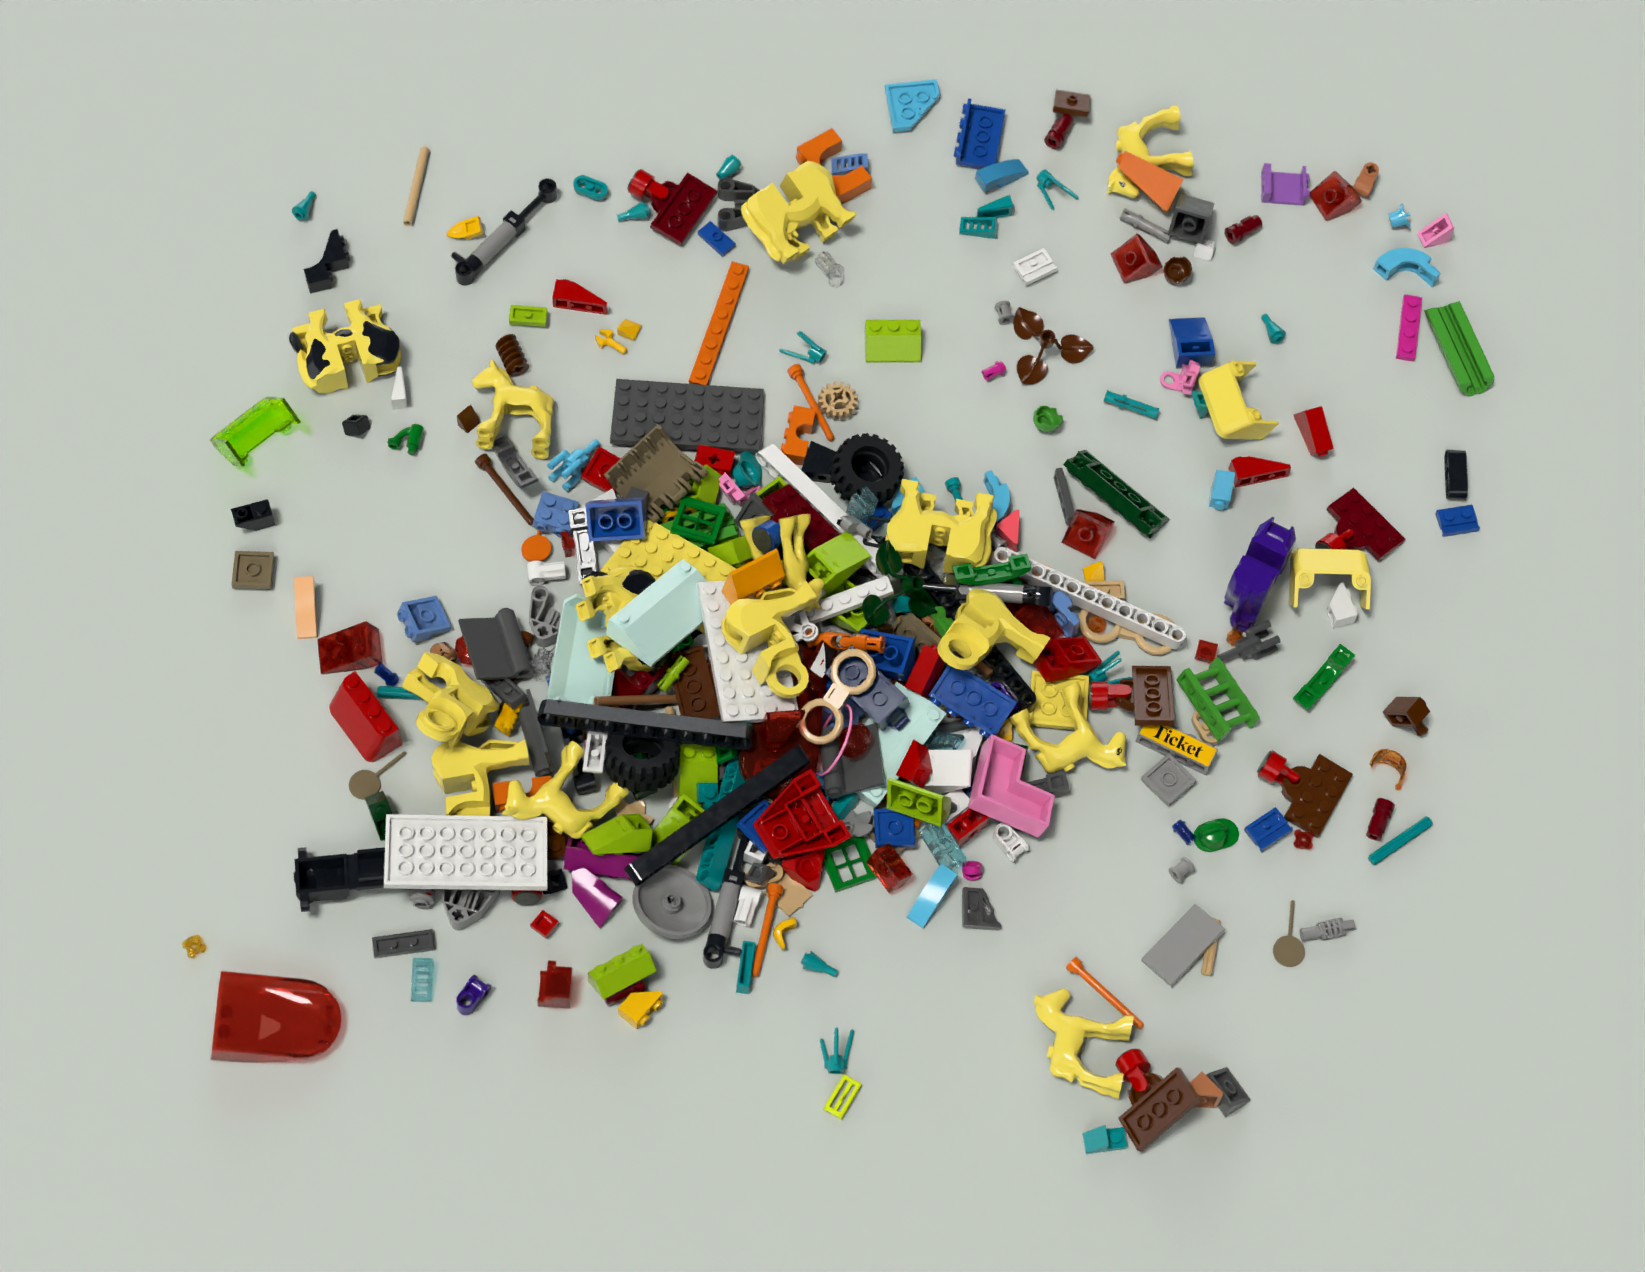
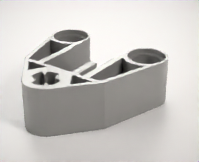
M538 585L532 589L529 624L536 644L544 648L557 642L561 616L555 627L554 625L560 613L555 609H549L544 622H542L549 605V591L545 586ZM540 595L544 596V598L538 599L536 597Z
M443 889V907L451 927L460 931L482 919L500 895V890L477 891L470 909L469 906L474 892L463 889L456 905L460 889ZM459 916L462 917V919L459 918V921L455 920V918L458 919Z

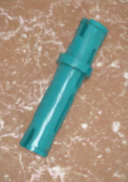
M1107 390L1103 400L1119 406L1120 409L1125 408L1156 419L1159 408L1130 399L1125 394L1122 396ZM1115 398H1116V399H1119V400H1121V401L1130 403V405H1129V404H1126V403H1123V402H1120V401H1117V400H1115ZM1133 405L1147 409L1148 411L1134 407Z

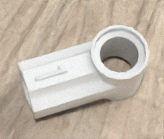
M531 561L527 564L528 581L531 585H541L548 580L566 579L564 561L552 563Z
M746 885L742 886L734 923L742 927H750L755 909L758 907L761 899L762 890Z

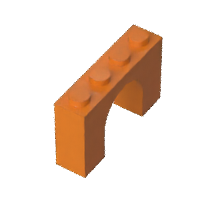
M831 128L798 146L796 160L800 165L806 161H812L821 165L825 159L841 151L842 140ZM863 166L842 176L832 175L836 195L842 204L871 189L872 177Z

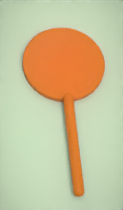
M537 530V535L531 536L524 541L521 552L523 557L529 562L543 561L550 555L552 547L550 541L541 535V531Z

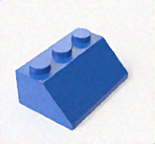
M646 497L592 500L585 504L589 542L646 538L648 516Z
M861 629L860 634L869 635V637H885L886 646L884 653L870 650L867 652L873 658L876 668L886 678L907 682L915 665V639Z

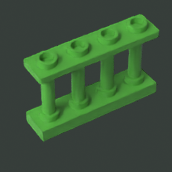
M1217 657L1210 664L1208 670L1193 674L1190 668L1184 669L1176 681L1219 742L1224 740L1231 731V727L1245 722L1249 728H1252L1258 722L1260 716L1242 692L1236 680L1229 673L1225 664ZM1214 676L1219 685L1204 690L1199 681ZM1224 691L1230 700L1215 705L1210 696ZM1235 707L1240 716L1226 721L1220 712Z

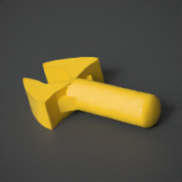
M599 330L600 334L606 337L604 339L595 335L596 342L601 349L605 345H609L622 354L626 353L627 348L612 339V330Z

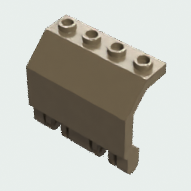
M656 425L604 474V477L622 499L626 498L631 486L648 491L649 497L646 501L647 518L656 523L660 520L659 516L663 517L665 515L664 511L660 508L662 504H665L670 509L674 507L672 502L676 505L687 494V491L690 492L692 490L691 485L687 481L691 478L696 483H699L701 481L700 478L703 479L709 472L699 462H694L680 451L669 439L660 425Z

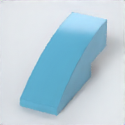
M940 864L907 915V919L924 928L945 899V895L955 883L958 874Z

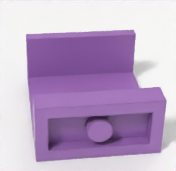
M1264 163L1261 172V203L1304 206L1305 200L1309 199L1310 189L1307 188L1309 173H1306V166L1302 167L1300 174L1271 172V164Z

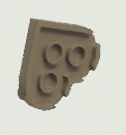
M913 613L901 616L892 626L894 635L915 639V663L924 645L931 647L934 644L938 646L941 640L938 635Z

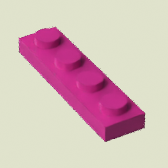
M1406 294L1403 296L1396 359L1411 362L1415 360L1422 297Z

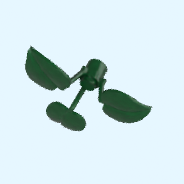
M889 540L883 542L876 553L875 561L877 568L883 575L890 573L891 577L904 579L900 586L902 591L882 602L877 595L865 597L862 610L867 623L871 626H879L885 623L888 619L889 611L884 604L905 593L910 597L908 601L909 609L916 617L923 618L936 612L935 607L937 605L923 588V581L919 576L910 578L909 575L896 574L902 568L901 557Z

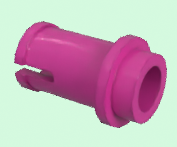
M996 361L995 365L981 372L985 374L983 378L989 381L999 374L1003 375L1006 367L1002 361Z

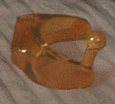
M1389 749L1378 750L1370 761V767H1373L1376 763H1385L1394 767L1400 773V779L1398 784L1395 785V789L1401 790V785L1406 775L1404 773L1406 770L1405 759L1396 751Z

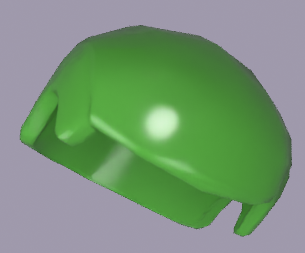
M1039 406L1034 411L1033 422L1042 432H1052L1062 424L1063 416L1057 414L1056 408Z

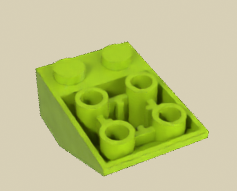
M844 532L814 548L806 555L809 564L808 572L814 579L820 578L824 580L823 589L829 595L872 557L854 536L848 532Z
M685 794L680 795L652 831L651 848L705 810ZM686 853L681 855L679 858H677L670 864L676 866L680 862V860L685 856Z
M621 814L582 834L581 838L592 854L597 856L609 853L623 855L624 853L642 854L651 848L653 830L641 814Z

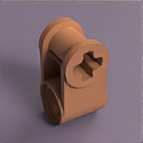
M1372 162L1366 163L1351 191L1368 198L1378 175L1379 167Z

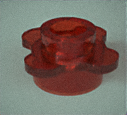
M1296 830L1294 832V847L1307 850L1313 847L1311 841L1314 835L1311 831L1302 832L1301 830Z

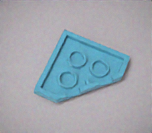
M937 79L885 85V94L893 132L911 130L939 99L940 93Z

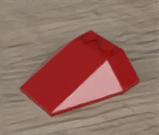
M812 769L795 777L753 823V827L772 859L832 848L852 837L843 821L838 820L820 790L821 784Z

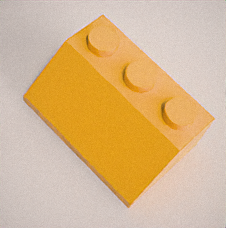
M774 549L729 573L721 592L730 604H733L738 599H760L764 592L777 590L782 586L785 574L778 550Z

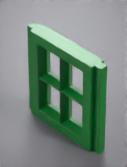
M684 496L681 499L670 533L714 546L727 508ZM686 507L699 510L698 518L685 515ZM703 512L717 515L715 523L702 520ZM682 518L696 522L694 529L680 526ZM699 524L712 526L711 534L697 531Z
M853 836L835 847L825 849L824 866L835 892H840L880 877L864 836ZM855 844L860 857L850 861L845 847ZM841 849L846 862L836 865L831 852ZM862 861L867 874L856 877L852 864ZM848 865L853 879L843 882L838 869Z

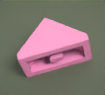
M1445 213L1417 233L1423 246L1427 248L1449 242L1454 226L1449 215Z

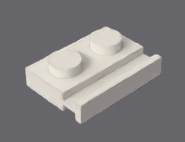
M1044 248L1013 262V268L1020 278L1024 280L1026 286L1056 272L1058 268L1053 264V260Z

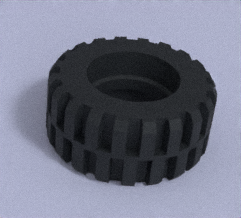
M862 433L861 437L859 434L853 435L851 439L847 438L839 446L831 461V467L829 468L831 484L835 485V492L837 494L840 493L841 498L844 501L847 499L853 506L856 504L860 505V508H865L866 506L876 508L877 505L881 506L893 497L903 479L904 463L900 461L902 459L899 452L896 453L895 450L897 448L893 444H888L887 439H880L879 435L873 434V436H869L868 433ZM866 460L873 463L879 469L882 480L868 482L861 479L853 471L851 462Z
M609 734L605 743V771L614 783H618V786L623 789L628 788L629 791L634 792L636 790L640 791V793L657 791L658 788L666 787L667 783L670 784L678 774L681 752L680 742ZM643 752L655 757L639 759L630 756V754Z

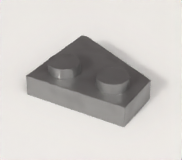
M963 887L962 927L1000 930L1001 924L997 922L993 914L994 909L988 902L984 889Z

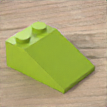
M846 579L830 595L826 592L821 599L854 588L856 585ZM862 607L827 619L837 626L858 634L861 629L869 625L864 618Z
M698 744L680 745L679 771L675 777L677 797L685 794L702 808V803H697L696 785L697 783L718 782L716 748L714 746Z

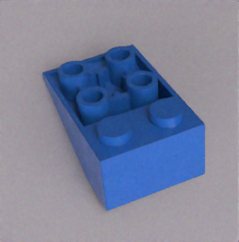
M1205 317L1169 319L1176 367H1182V364L1188 365L1190 359L1198 362L1200 366H1212L1215 350L1213 338Z

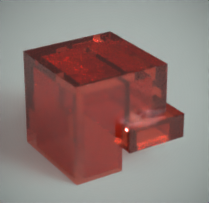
M548 960L547 971H540L538 1007L571 1008L572 967L557 966L556 961Z

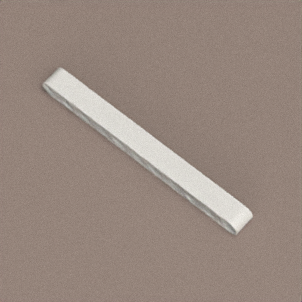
M774 444L768 445L755 454L758 463L774 479L780 476L840 535L846 532L837 525V520L847 514ZM851 533L872 556L863 565L877 578L886 576L881 574L876 565L875 559L878 548L864 545L863 536L859 533ZM871 537L867 539V542L878 544ZM901 568L900 572H899V573H896V574L903 575V570H902V568ZM890 573L887 574L890 583L898 579L891 577Z
M999 547L994 552L991 564L1008 562V556L1021 554L1005 547ZM997 557H1002V558H1004L1005 560H1004V561L999 560ZM1030 558L1031 570L1019 576L1022 582L1031 586L1053 587V592L1061 590L1071 598L1073 605L1170 649L1180 648L1186 638V632L1182 627ZM1050 580L1055 581L1057 584H1052ZM1067 588L1073 589L1074 592L1068 591ZM1084 596H1088L1092 600H1087ZM1102 604L1108 605L1109 608L1103 607ZM1119 612H1124L1127 616H1123ZM1137 620L1143 621L1144 624H1140ZM1155 628H1159L1162 632L1156 631ZM1172 636H1177L1179 640L1174 639Z

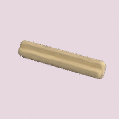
M1214 919V920L1217 921L1219 924H1221V921H1220V920ZM1218 939L1204 952L1201 969L1202 975H1212Z

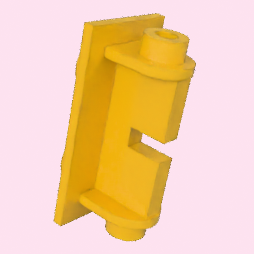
M525 701L513 710L504 703L494 727L509 737L518 719L517 713L523 708Z

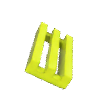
M844 1074L823 1110L842 1120L862 1084ZM845 1081L849 1082L834 1108H831V1104ZM852 1085H854L855 1088L849 1096L848 1100L846 1101L844 1107L842 1108L841 1112H838L837 1110L839 1109L840 1105L845 1099L847 1093L849 1092Z

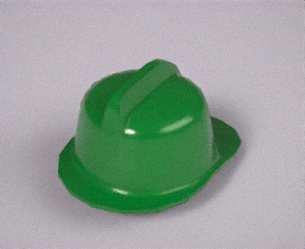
M1220 818L1199 825L1194 831L1193 839L1200 850L1215 852L1234 845L1239 838V830L1231 820Z

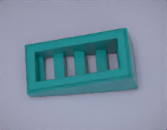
M1004 196L979 207L976 217L1000 218L1011 216L1013 209L1011 196Z
M961 217L959 234L991 239L997 238L998 221L996 217ZM967 223H970L969 229H966Z

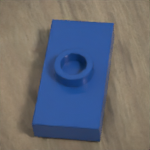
M712 221L698 230V235L722 257L735 247V242Z

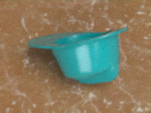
M747 451L741 453L739 462L732 471L735 484L738 487L742 486L744 488L760 484L762 468L752 453Z

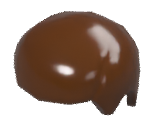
M1184 256L1180 258L1172 257L1165 263L1163 273L1169 282L1181 284L1189 279L1192 265Z

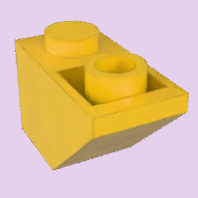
M661 991L631 993L618 1007V1015L635 1029L640 1025L644 1026L650 1019L649 1015L653 1010L657 1011L662 1006L663 993Z

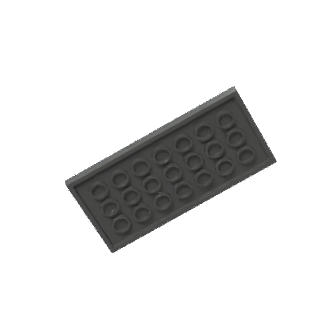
M616 379L610 444L636 445L656 425H660L669 439L680 449L697 450L700 444L742 453L747 451L756 454L760 448L764 389Z

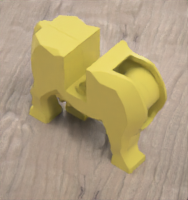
M806 161L795 170L788 172L779 187L789 199V204L772 182L766 188L751 196L741 206L743 219L751 231L762 241L769 257L777 262L781 260L783 264L791 259L793 261L797 260L810 249L808 244L796 240V237L799 235L796 230L812 224L816 233L820 236L821 243L833 237L839 230L830 223L829 217L834 222H837V225L841 228L851 222L857 215L854 211H848L843 207L836 195L831 173L822 165L812 161Z
M902 479L900 492L903 494L904 499L901 508L888 523L887 535L885 537V541L889 540L895 551L899 553L902 563L913 564L924 569L928 545L933 543L936 546H947L943 568L944 573H953L952 566L971 563L972 568L986 566L991 554V532L997 520V512L992 508L994 495L977 493L975 504L972 501L956 499L954 510L958 515L952 516L942 511H934L937 495L919 492L918 481ZM973 504H974V506H975V508H976V512H975V513H974L973 510H972V509H973Z

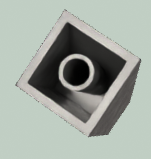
M1180 193L1168 234L1202 244L1215 203Z

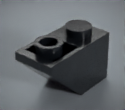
M268 499L231 509L236 527L257 531L275 526Z

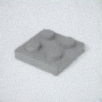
M1170 753L1141 777V780L1167 806L1171 805L1196 783V779Z

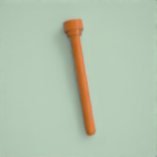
M792 365L787 370L790 378L797 381L811 409H816L815 417L826 438L832 441L834 435L803 379L804 371L801 365Z
M768 883L766 892L768 893L769 900L751 972L753 977L759 976L776 900L779 899V896H782L784 887L779 884Z
M1077 956L1074 957L1066 966V969L1071 974L1080 975L1122 1015L1134 1016L1133 1025L1138 1029H1142L1144 1023L1083 968L1082 961Z

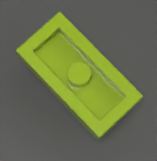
M511 305L509 324L546 327L547 307Z

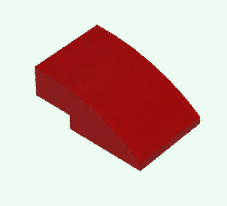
M1080 636L1053 638L1051 644L1044 647L1033 664L1046 682H1052L1082 674L1100 665L1102 660L1087 638Z

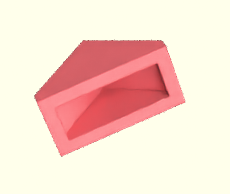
M1019 510L1012 512L999 522L995 528L997 534L1008 542L1006 546L1014 552L1017 551Z

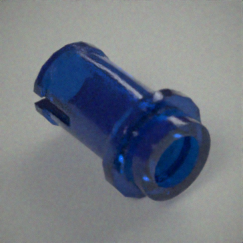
M383 663L375 668L374 673L382 678L387 686L394 687L398 683V674L392 673Z
M1180 819L1172 826L1173 832H1177L1188 845L1196 838V835L1185 825L1186 822Z

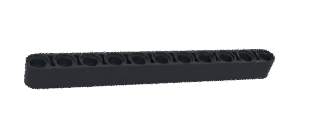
M926 561L924 569L913 564L904 563L903 567L907 575L926 576L927 578L920 577L923 583L944 584ZM927 591L937 606L945 608L946 618H952L955 621L954 617L961 606L960 602L955 599V596L951 592ZM994 645L990 653L982 661L994 671L991 676L992 679L1002 684L1010 697L1017 702L1019 711L1027 708L1028 712L1031 713L1034 711L1036 704L1035 693ZM1023 701H1029V702H1031V703H1030V704H1026V703H1024Z
M545 699L541 702L537 717L538 722L545 726L738 750L750 749L754 738L753 726L746 723L723 722L721 720Z
M797 745L625 867L624 871L635 886L642 884L803 770L812 760L802 747Z

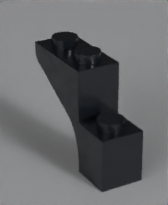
M338 229L330 232L320 262L304 269L310 294L331 289L330 281H333L331 272L348 269L347 261H350L348 250L343 248V246H346L343 235H339Z

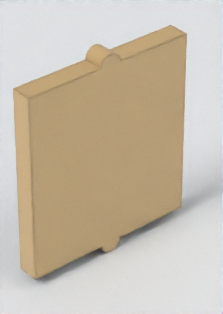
M784 874L782 880L777 883L784 888L782 896H779V899L776 900V905L790 917L799 908L802 909L803 904L813 894L802 884Z

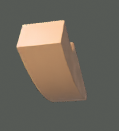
M314 576L294 577L297 639L317 638Z

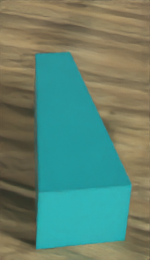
M856 793L842 795L834 802L832 810L839 821H843L858 802L859 798Z
M743 941L736 993L749 994L756 942Z

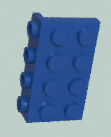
M968 98L967 104H963L962 114H965V117L960 119L959 128L962 129V132H958L956 143H959V147L955 146L954 157L957 158L956 165L982 169L996 163L1005 109L971 104L972 99Z
M949 665L928 694L933 704L937 707H940V705L947 708L946 712L954 718L958 715L964 719L962 723L968 727L973 728L975 726L980 730L979 734L987 739L991 734L996 736L1017 704L1015 700L968 670L955 669Z

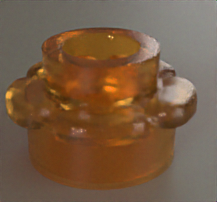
M1093 615L1087 622L1088 628L1094 633L1102 632L1106 626L1105 620L1098 615Z
M1231 630L1227 634V643L1234 647L1235 641L1244 638L1242 635L1243 631Z

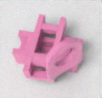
M1190 359L1188 365L1182 364L1180 374L1164 372L1160 377V382L1165 388L1176 391L1180 390L1182 394H1191L1200 365L1198 362ZM1165 376H1170V377H1172L1173 380H1174V383H1173V384H1167V383L1164 381V377H1165Z
M726 473L719 478L720 488L733 505L736 502L739 505L744 504L751 492L756 490L754 493H757L761 490V487L758 485L743 493Z

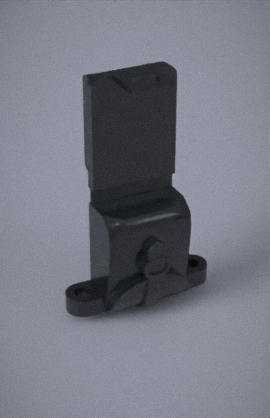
M306 847L298 848V858L294 859V882L296 884V896L300 900L301 912H309L310 903L313 901L346 899L350 896V890L384 888L385 847L357 850V853L348 855L338 854L307 857Z

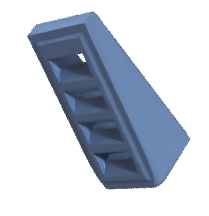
M867 153L831 158L832 175H845L860 166H863L868 172Z

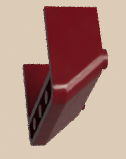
M665 665L653 677L645 671H638L629 677L623 670H616L611 696L653 695L659 690L656 685L667 673L666 670L669 666ZM620 705L618 708L637 710L642 705Z

